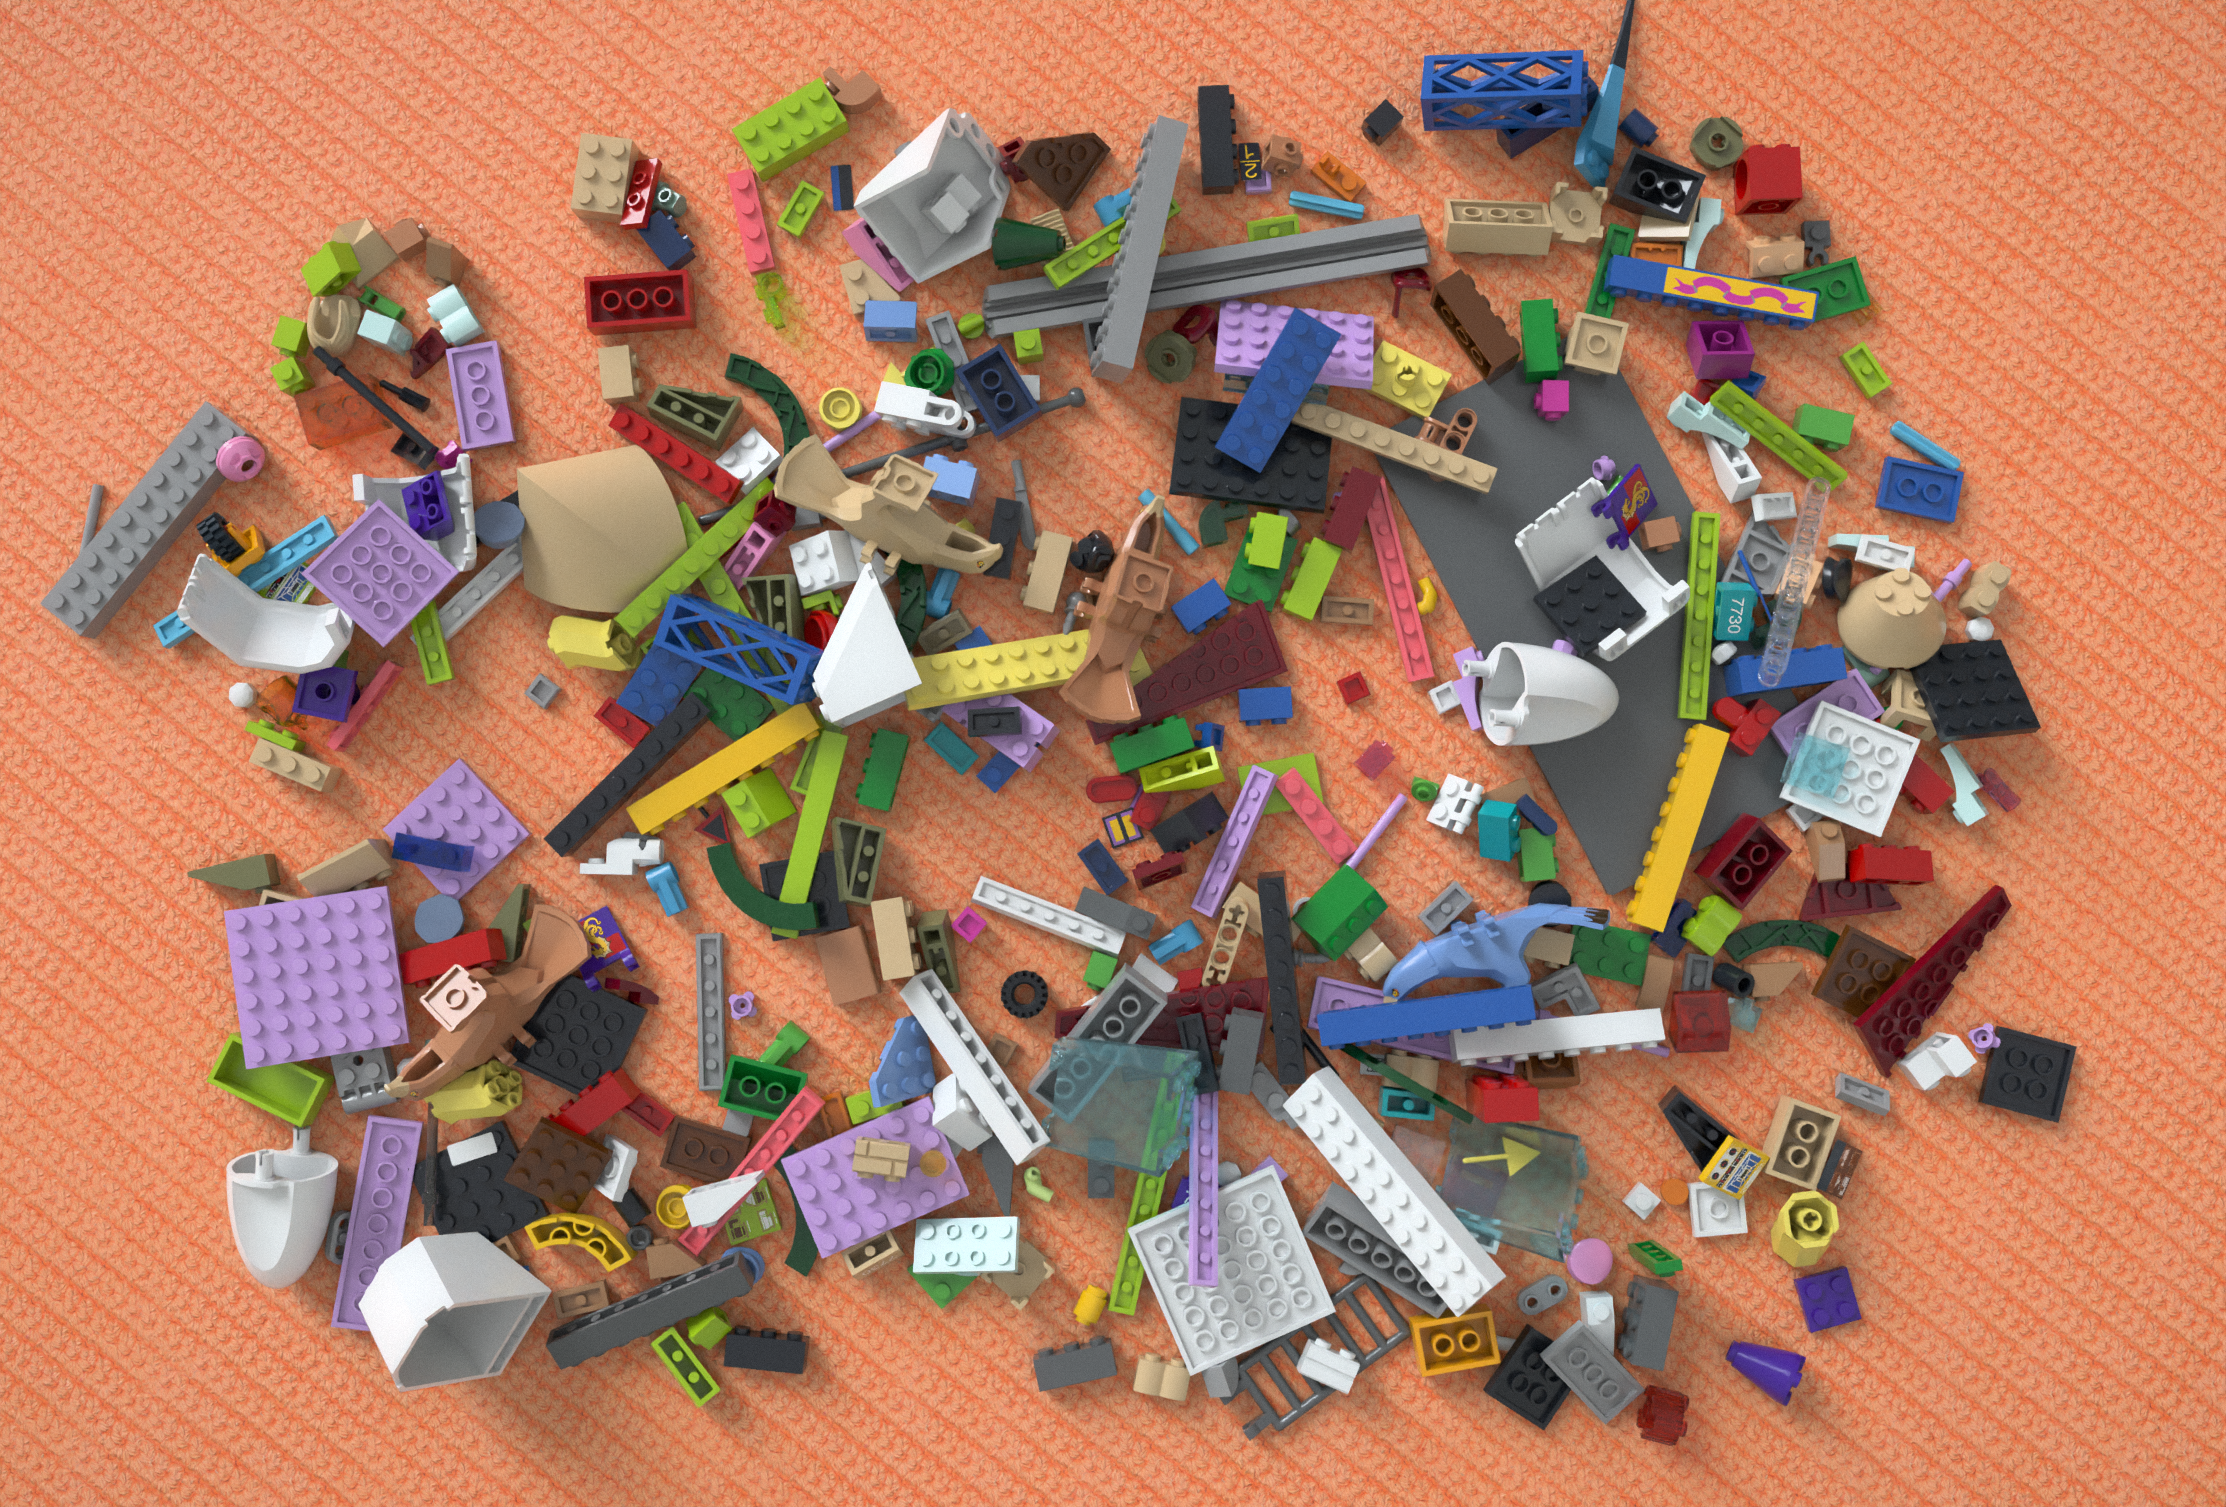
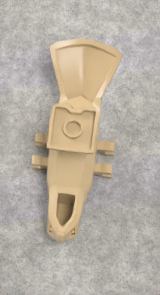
M815 434L804 438L798 445L794 446L786 454L778 468L773 488L776 498L796 507L821 513L837 522L855 538L865 542L866 545L861 551L862 557L859 562L864 564L871 563L878 548L890 553L884 564L886 567L883 570V573L893 577L901 559L912 564H929L938 568L952 569L970 574L983 573L995 561L1000 559L1003 554V547L1000 543L991 544L976 534L948 523L930 507L932 502L926 500L939 474L898 454L890 456L883 469L876 472L870 481V485H864L845 477Z

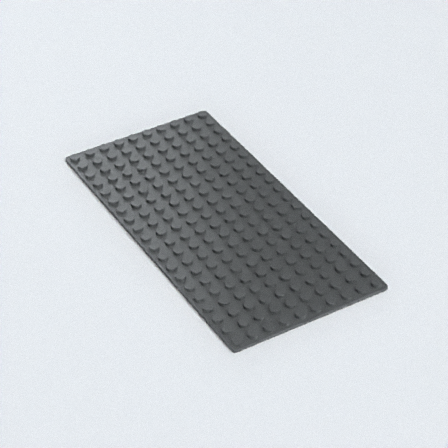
M1567 337L1562 339L1560 347H1557V356L1562 355L1563 368L1562 371H1558L1556 380L1569 381V412L1564 417H1561L1560 420L1548 421L1545 420V417H1538V409H1534V394L1538 393V385L1541 382L1525 383L1523 360L1517 362L1513 370L1490 385L1485 380H1482L1437 403L1430 417L1446 425H1449L1457 411L1462 408H1469L1477 415V424L1461 455L1498 468L1487 495L1448 480L1441 482L1433 481L1427 472L1374 453L1477 650L1482 651L1485 660L1491 651L1502 642L1523 643L1552 649L1554 641H1567L1534 603V596L1540 593L1515 544V539L1517 538L1516 534L1529 524H1536L1535 520L1550 508L1553 507L1555 509L1556 504L1574 491L1576 493L1577 488L1588 479L1593 477L1597 480L1593 474L1592 466L1595 460L1601 459V456L1605 455L1609 460H1613L1616 467L1615 474H1613L1611 480H1599L1606 492H1608L1617 475L1625 477L1635 464L1641 465L1658 503L1642 523L1675 516V521L1680 524L1682 535L1679 537L1680 542L1672 545V550L1657 553V549L1643 551L1638 528L1630 536V539L1655 571L1670 585L1674 586L1681 580L1687 583L1691 517L1695 509L1619 368L1615 376L1604 373L1596 376L1573 370L1574 366L1564 364L1566 355L1563 353ZM1414 415L1389 429L1414 438V436H1418L1424 423L1423 419ZM1458 418V423L1461 427L1467 428L1470 426L1467 418ZM1446 441V446L1450 450H1458L1456 441ZM1719 554L1717 557L1716 585L1717 582L1721 581L1726 570ZM1685 606L1613 661H1607L1592 652L1584 658L1577 653L1576 657L1596 666L1614 682L1619 694V702L1615 713L1604 724L1585 734L1563 741L1528 746L1608 895H1615L1634 885L1638 876L1643 874L1645 868L1643 866V859L1646 852L1652 848L1654 842L1651 841L1652 832L1656 826L1659 827L1662 818L1659 816V812L1664 801L1667 802L1670 794L1668 791L1669 782L1672 777L1676 776L1679 767H1676V761L1687 744L1684 742L1687 730L1695 724H1703L1726 733L1729 732L1730 729L1712 714L1714 703L1721 698L1727 697L1723 667L1730 665V660L1741 656L1754 655L1756 659V656L1771 652L1755 621L1753 631L1749 632L1748 641L1717 640L1712 634L1711 652L1717 645L1725 641H1731L1736 646L1737 651L1720 665H1716L1710 658L1707 715L1704 721L1677 719ZM1791 689L1732 697L1745 707L1751 700L1761 698L1781 712L1780 716L1799 704ZM1770 731L1752 756L1741 757L1727 746L1725 747L1689 855L1720 840L1743 812L1757 818H1762L1791 803L1779 798L1792 764Z

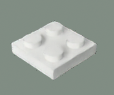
M752 427L715 462L744 481L741 490L747 495L781 464L783 458Z
M606 1134L603 1146L613 1150V1155L593 1187L612 1201L622 1202L623 1196L629 1187L632 1169L637 1163L638 1150L617 1136Z
M1703 1182L1687 1183L1692 1235L1695 1238L1748 1233L1744 1195L1738 1200Z

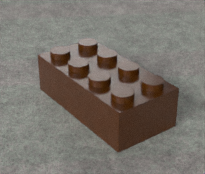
M1459 269L1435 285L1430 305L1481 376L1490 385L1515 368L1521 353V346L1514 336L1510 337L1507 333L1502 318L1498 315L1495 316L1491 311L1488 299L1484 295L1480 296L1475 289L1476 285L1469 274L1465 275L1462 269Z

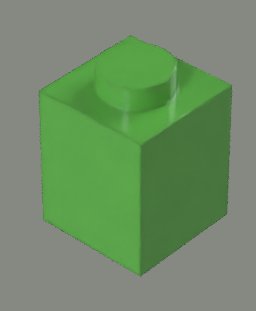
M1093 950L1083 981L1087 982L1086 987L1100 992L1102 988H1106L1110 983L1118 958Z

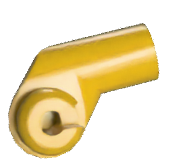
M1426 577L1418 581L1424 595L1423 601L1417 603V609L1421 615H1425L1428 612L1432 613L1435 610L1438 598L1430 577Z

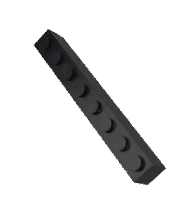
M691 692L544 840L561 857L572 856L717 710L700 693Z
M1286 870L1261 872L1258 875L1257 884L1279 1084H1304L1307 1080V1065Z

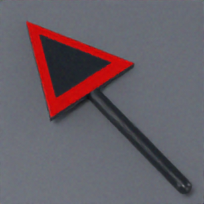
M723 805L712 815L703 806L698 808L706 820L696 827L694 831L724 844L732 843Z

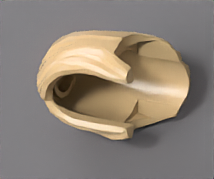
M332 295L323 299L320 304V297H314L309 306L307 332L311 346L314 349L317 346H321L333 358L343 357L352 348L357 336L361 318L359 302L350 296Z

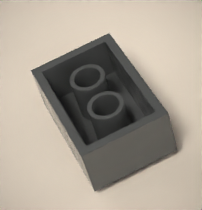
M1634 1275L1633 1281H1630L1628 1284L1627 1296L1630 1298L1628 1307H1625L1623 1310L1622 1322L1624 1323L1623 1333H1620L1618 1336L1617 1348L1619 1353L1632 1365L1663 1371L1679 1291L1665 1281Z

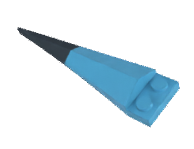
M1627 0L1619 36L1608 71L1576 145L1574 166L1593 188L1596 186L1605 187L1606 178L1609 176L1608 166L1613 165L1635 0Z

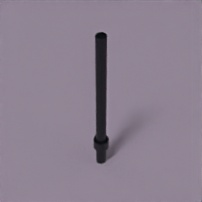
M317 346L313 350V354L326 365L328 371L334 376L342 378L425 452L432 454L435 451V445L345 368L346 365L337 357L333 358L321 346Z

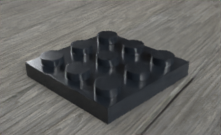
M1597 555L1535 595L1533 599L1534 603L1582 658L1599 648L1598 644L1618 628L1624 631L1645 617L1647 612Z
M834 851L819 854L807 903L816 902L820 928L800 930L798 937L851 927L847 904L839 902ZM790 859L759 864L764 893L778 901ZM771 933L773 941L789 939V937Z
M1996 1026L1994 1033L2001 1040V1044L1998 1048L1992 1047L1990 1049L1978 1102L2059 1123L2077 1046Z
M1527 1323L1483 1388V1391L1542 1430H1545L1570 1393L1571 1388L1539 1355L1554 1341Z

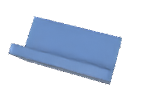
M867 300L864 315L866 341L917 342V302Z

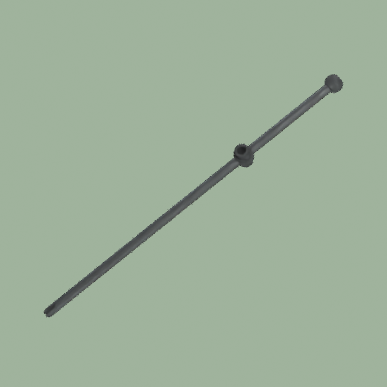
M1075 387L1069 390L1066 396L1039 404L1038 406L1041 409V413L1045 414L1069 405L1079 408L1085 404L1086 399L1083 390ZM986 422L978 424L970 438L990 432ZM961 424L957 427V429L960 431L965 429L962 428ZM945 435L841 469L846 478H850L883 467L891 455L898 454L908 459L948 445L952 446L954 452H960L968 448L967 440L969 438L962 439ZM735 505L702 515L698 518V522L701 525L717 522Z

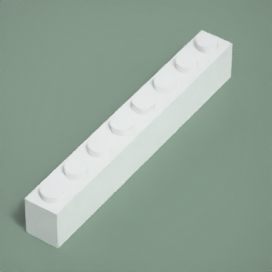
M933 969L913 976L899 994L1016 1165L1036 1156L1051 1141Z
M1660 1008L1531 1020L1532 1024L1525 1026H1516L1515 1022L1504 1023V1028L1492 1030L1488 1029V1027L1479 1026L1477 1027L1478 1031L1462 1033L1461 1029L1450 1030L1451 1034L1448 1035L1452 1064L1460 1063L1461 1067L1477 1065L1476 1061L1485 1060L1488 1065L1503 1063L1502 1059L1512 1058L1513 1062H1522L1529 1060L1528 1056L1538 1055L1539 1059L1554 1058L1556 1053H1564L1565 1057L1581 1055L1580 1051L1590 1050V1054L1605 1053L1607 1048H1616V1052L1632 1050V1046L1641 1045L1642 1049L1657 1048V1044L1665 1040Z

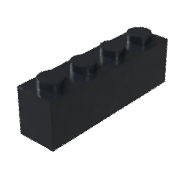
M1229 85L1198 86L1197 103L1202 195L1233 194L1234 185L1239 184L1238 169H1233V160H1237V144H1232V135H1236V121L1231 119L1230 110H1234L1235 107L1234 94H1229Z

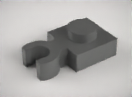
M1829 220L1804 221L1801 224V240L1805 242L1804 250H1810V254L1806 258V264L1808 267L1814 265V257H1818L1821 260V266H1824L1829 260L1828 254L1824 249H1828L1831 246Z

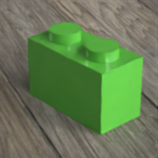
M1804 403L1796 409L1792 430L1812 445L1823 446L1822 449L1825 451L1838 452V450L1849 445L1855 415Z
M1535 828L1518 830V837H1521V848L1517 853L1520 882L1556 879V873L1559 872V863L1557 857L1553 856V847L1556 846L1555 833L1543 836Z

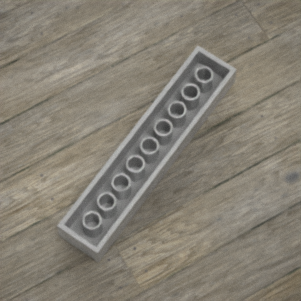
M1158 115L1154 124L1149 123L1147 132L1142 136L1140 148L1143 151L1141 157H1138L1134 172L1138 174L1136 180L1132 181L1129 196L1132 199L1130 205L1126 206L1123 220L1127 222L1125 228L1121 229L1118 238V244L1121 247L1119 253L1115 254L1112 268L1116 270L1114 276L1110 277L1107 286V293H1110L1108 302L1105 301L1101 312V317L1105 319L1102 326H1099L1095 341L1099 342L1097 350L1093 351L1090 360V366L1093 367L1092 376L1122 384L1133 370L1188 129L1187 123Z
M205 401L40 604L80 636L96 639L226 479L216 466V457L223 444L239 436L251 437L256 441L258 438L222 409Z

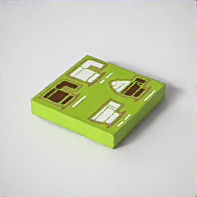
M767 1178L760 1181L726 1222L725 1228L731 1246L783 1228Z

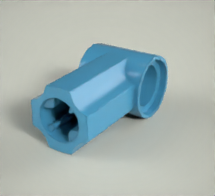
M1130 188L1115 196L1108 195L1094 204L1093 208L1104 227L1124 216L1126 206L1130 205L1132 199L1129 196Z
M938 569L930 591H927L926 615L939 620L949 614L953 602L951 599L961 577L960 573L952 569Z
M671 861L645 872L647 881L651 889L657 893L667 917L689 908L678 883L680 881L678 873Z
M1189 919L1172 929L1168 935L1151 943L1148 947L1160 966L1182 952L1186 953L1203 943L1204 940L1193 921Z

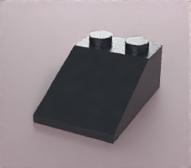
M1633 147L1608 204L1634 214L1685 224L1706 175Z

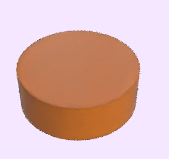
M1668 1178L1662 1183L1660 1194L1667 1203L1680 1205L1688 1198L1689 1190L1682 1180Z

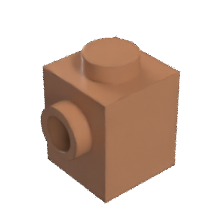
M412 217L398 221L395 227L384 232L396 254L405 262L426 250L427 238L431 237L423 223L418 224Z
M1675 516L1647 521L1638 527L1643 551L1657 549V553L1672 550V545L1680 542L1679 537L1682 535L1680 524L1675 521Z

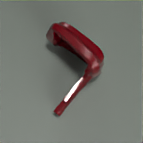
M1413 268L1396 271L1391 274V280L1395 287L1392 316L1394 318L1399 316L1402 288L1431 290V279L1425 270ZM1416 276L1421 279H1405L1404 277Z
M1201 304L1193 305L1174 324L1172 331L1185 337L1190 344L1199 342L1208 333L1213 346H1216L1218 334L1216 313L1207 306ZM1195 316L1201 317L1199 323L1194 327L1184 328Z

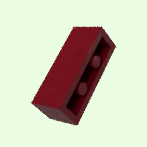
M1352 466L1350 473L1344 472L1339 486L1344 487L1341 496L1335 495L1329 509L1334 511L1331 521L1325 519L1320 534L1324 535L1323 541L1339 547L1343 551L1352 552L1382 477Z

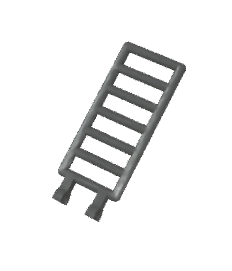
M1365 1273L1358 1275L1330 1296L1333 1306L1345 1299L1378 1346L1365 1356L1335 1312L1325 1316L1346 1348L1356 1355L1355 1359L1360 1364L1356 1376L1411 1335L1410 1327L1376 1280ZM1365 1283L1399 1330L1387 1340L1353 1294L1354 1291ZM1311 1323L1265 1343L1239 1362V1379L1235 1393L1232 1397H1219L1223 1404L1227 1405L1238 1394L1247 1389L1263 1413L1242 1426L1243 1432L1249 1441L1270 1424H1272L1276 1431H1282L1337 1390L1328 1385L1322 1387L1319 1381L1301 1374L1314 1392V1394L1301 1403L1268 1356V1354L1281 1346L1295 1367H1297L1301 1355L1289 1339L1302 1330L1308 1339L1316 1341L1317 1337H1320ZM1259 1361L1293 1408L1281 1418L1247 1372L1249 1368Z

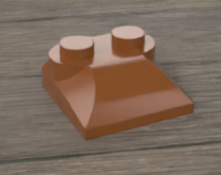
M1564 1053L1554 1054L1555 1057L1550 1059H1539L1538 1055L1528 1056L1529 1060L1523 1061V1078L1526 1081H1530V1084L1538 1087V1089H1564L1579 1085L1581 1080L1577 1056L1565 1057Z

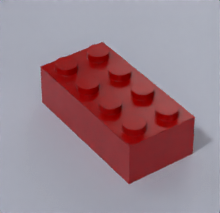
M687 269L584 277L587 329L594 336L697 328L694 279Z
M1498 1073V1078L1488 1076V1074H1472V1079H1465L1467 1111L1484 1123L1540 1121L1538 1087L1530 1084V1081L1519 1078V1075H1514V1073L1513 1075Z

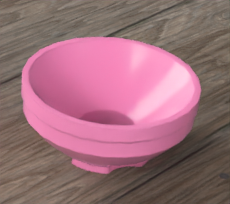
M247 436L234 437L219 449L216 457V466L218 471L231 481H247L261 471L265 461V453L260 444L253 438ZM253 460L254 463L251 469L248 471L241 470L245 461Z

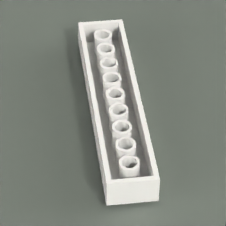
M1330 1066L1313 1073L1282 1105L1457 1317L1470 1309L1506 1277Z

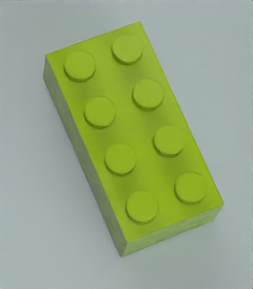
M821 77L734 127L732 131L762 182H765L850 132L847 120Z
M241 1032L230 1033L206 1082L296 1126L304 1127L313 1124L335 1080V1076L303 1060L246 1069Z

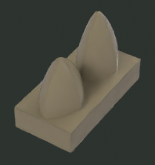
M958 608L923 628L918 642L927 655H934L973 633V627L961 609Z

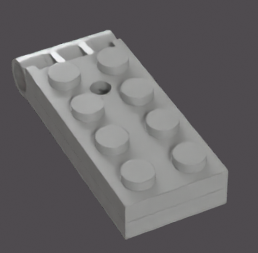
M390 1046L330 1056L339 1097H342V1106L347 1115L401 1101V1097L392 1098L384 1091L385 1084H389L397 1078ZM360 1056L363 1057V1063H362V1064L359 1062V1057H360Z

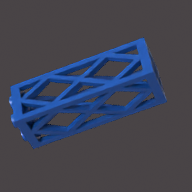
M1583 50L1424 56L1420 98L1424 131L1581 127L1582 116H1587L1589 78L1586 77H1588L1589 61H1584ZM1560 60H1572V62L1569 64ZM1500 62H1515L1506 67L1493 64ZM1537 63L1555 71V73L1541 79L1519 72ZM1448 64L1436 70V65ZM1469 65L1487 75L1473 81H1468L1451 74ZM1536 101L1554 108L1536 117L1519 107ZM1467 103L1485 110L1468 119L1451 109ZM1567 114L1570 116V118H1559ZM1500 115L1512 118L1503 120H1490Z
M693 593L670 594L653 644L791 705L811 702L817 697L812 683L815 682L813 674L824 650ZM709 622L726 648L715 649L698 623ZM719 623L732 628L744 645L735 646ZM690 628L693 629L705 647L689 641L687 636ZM748 636H751L762 642L752 643ZM769 647L787 674L775 676L757 649ZM780 650L790 653L797 660L795 670ZM749 651L764 673L749 667L740 652ZM731 654L735 660H732L723 655ZM791 679L790 684L783 682L784 680Z

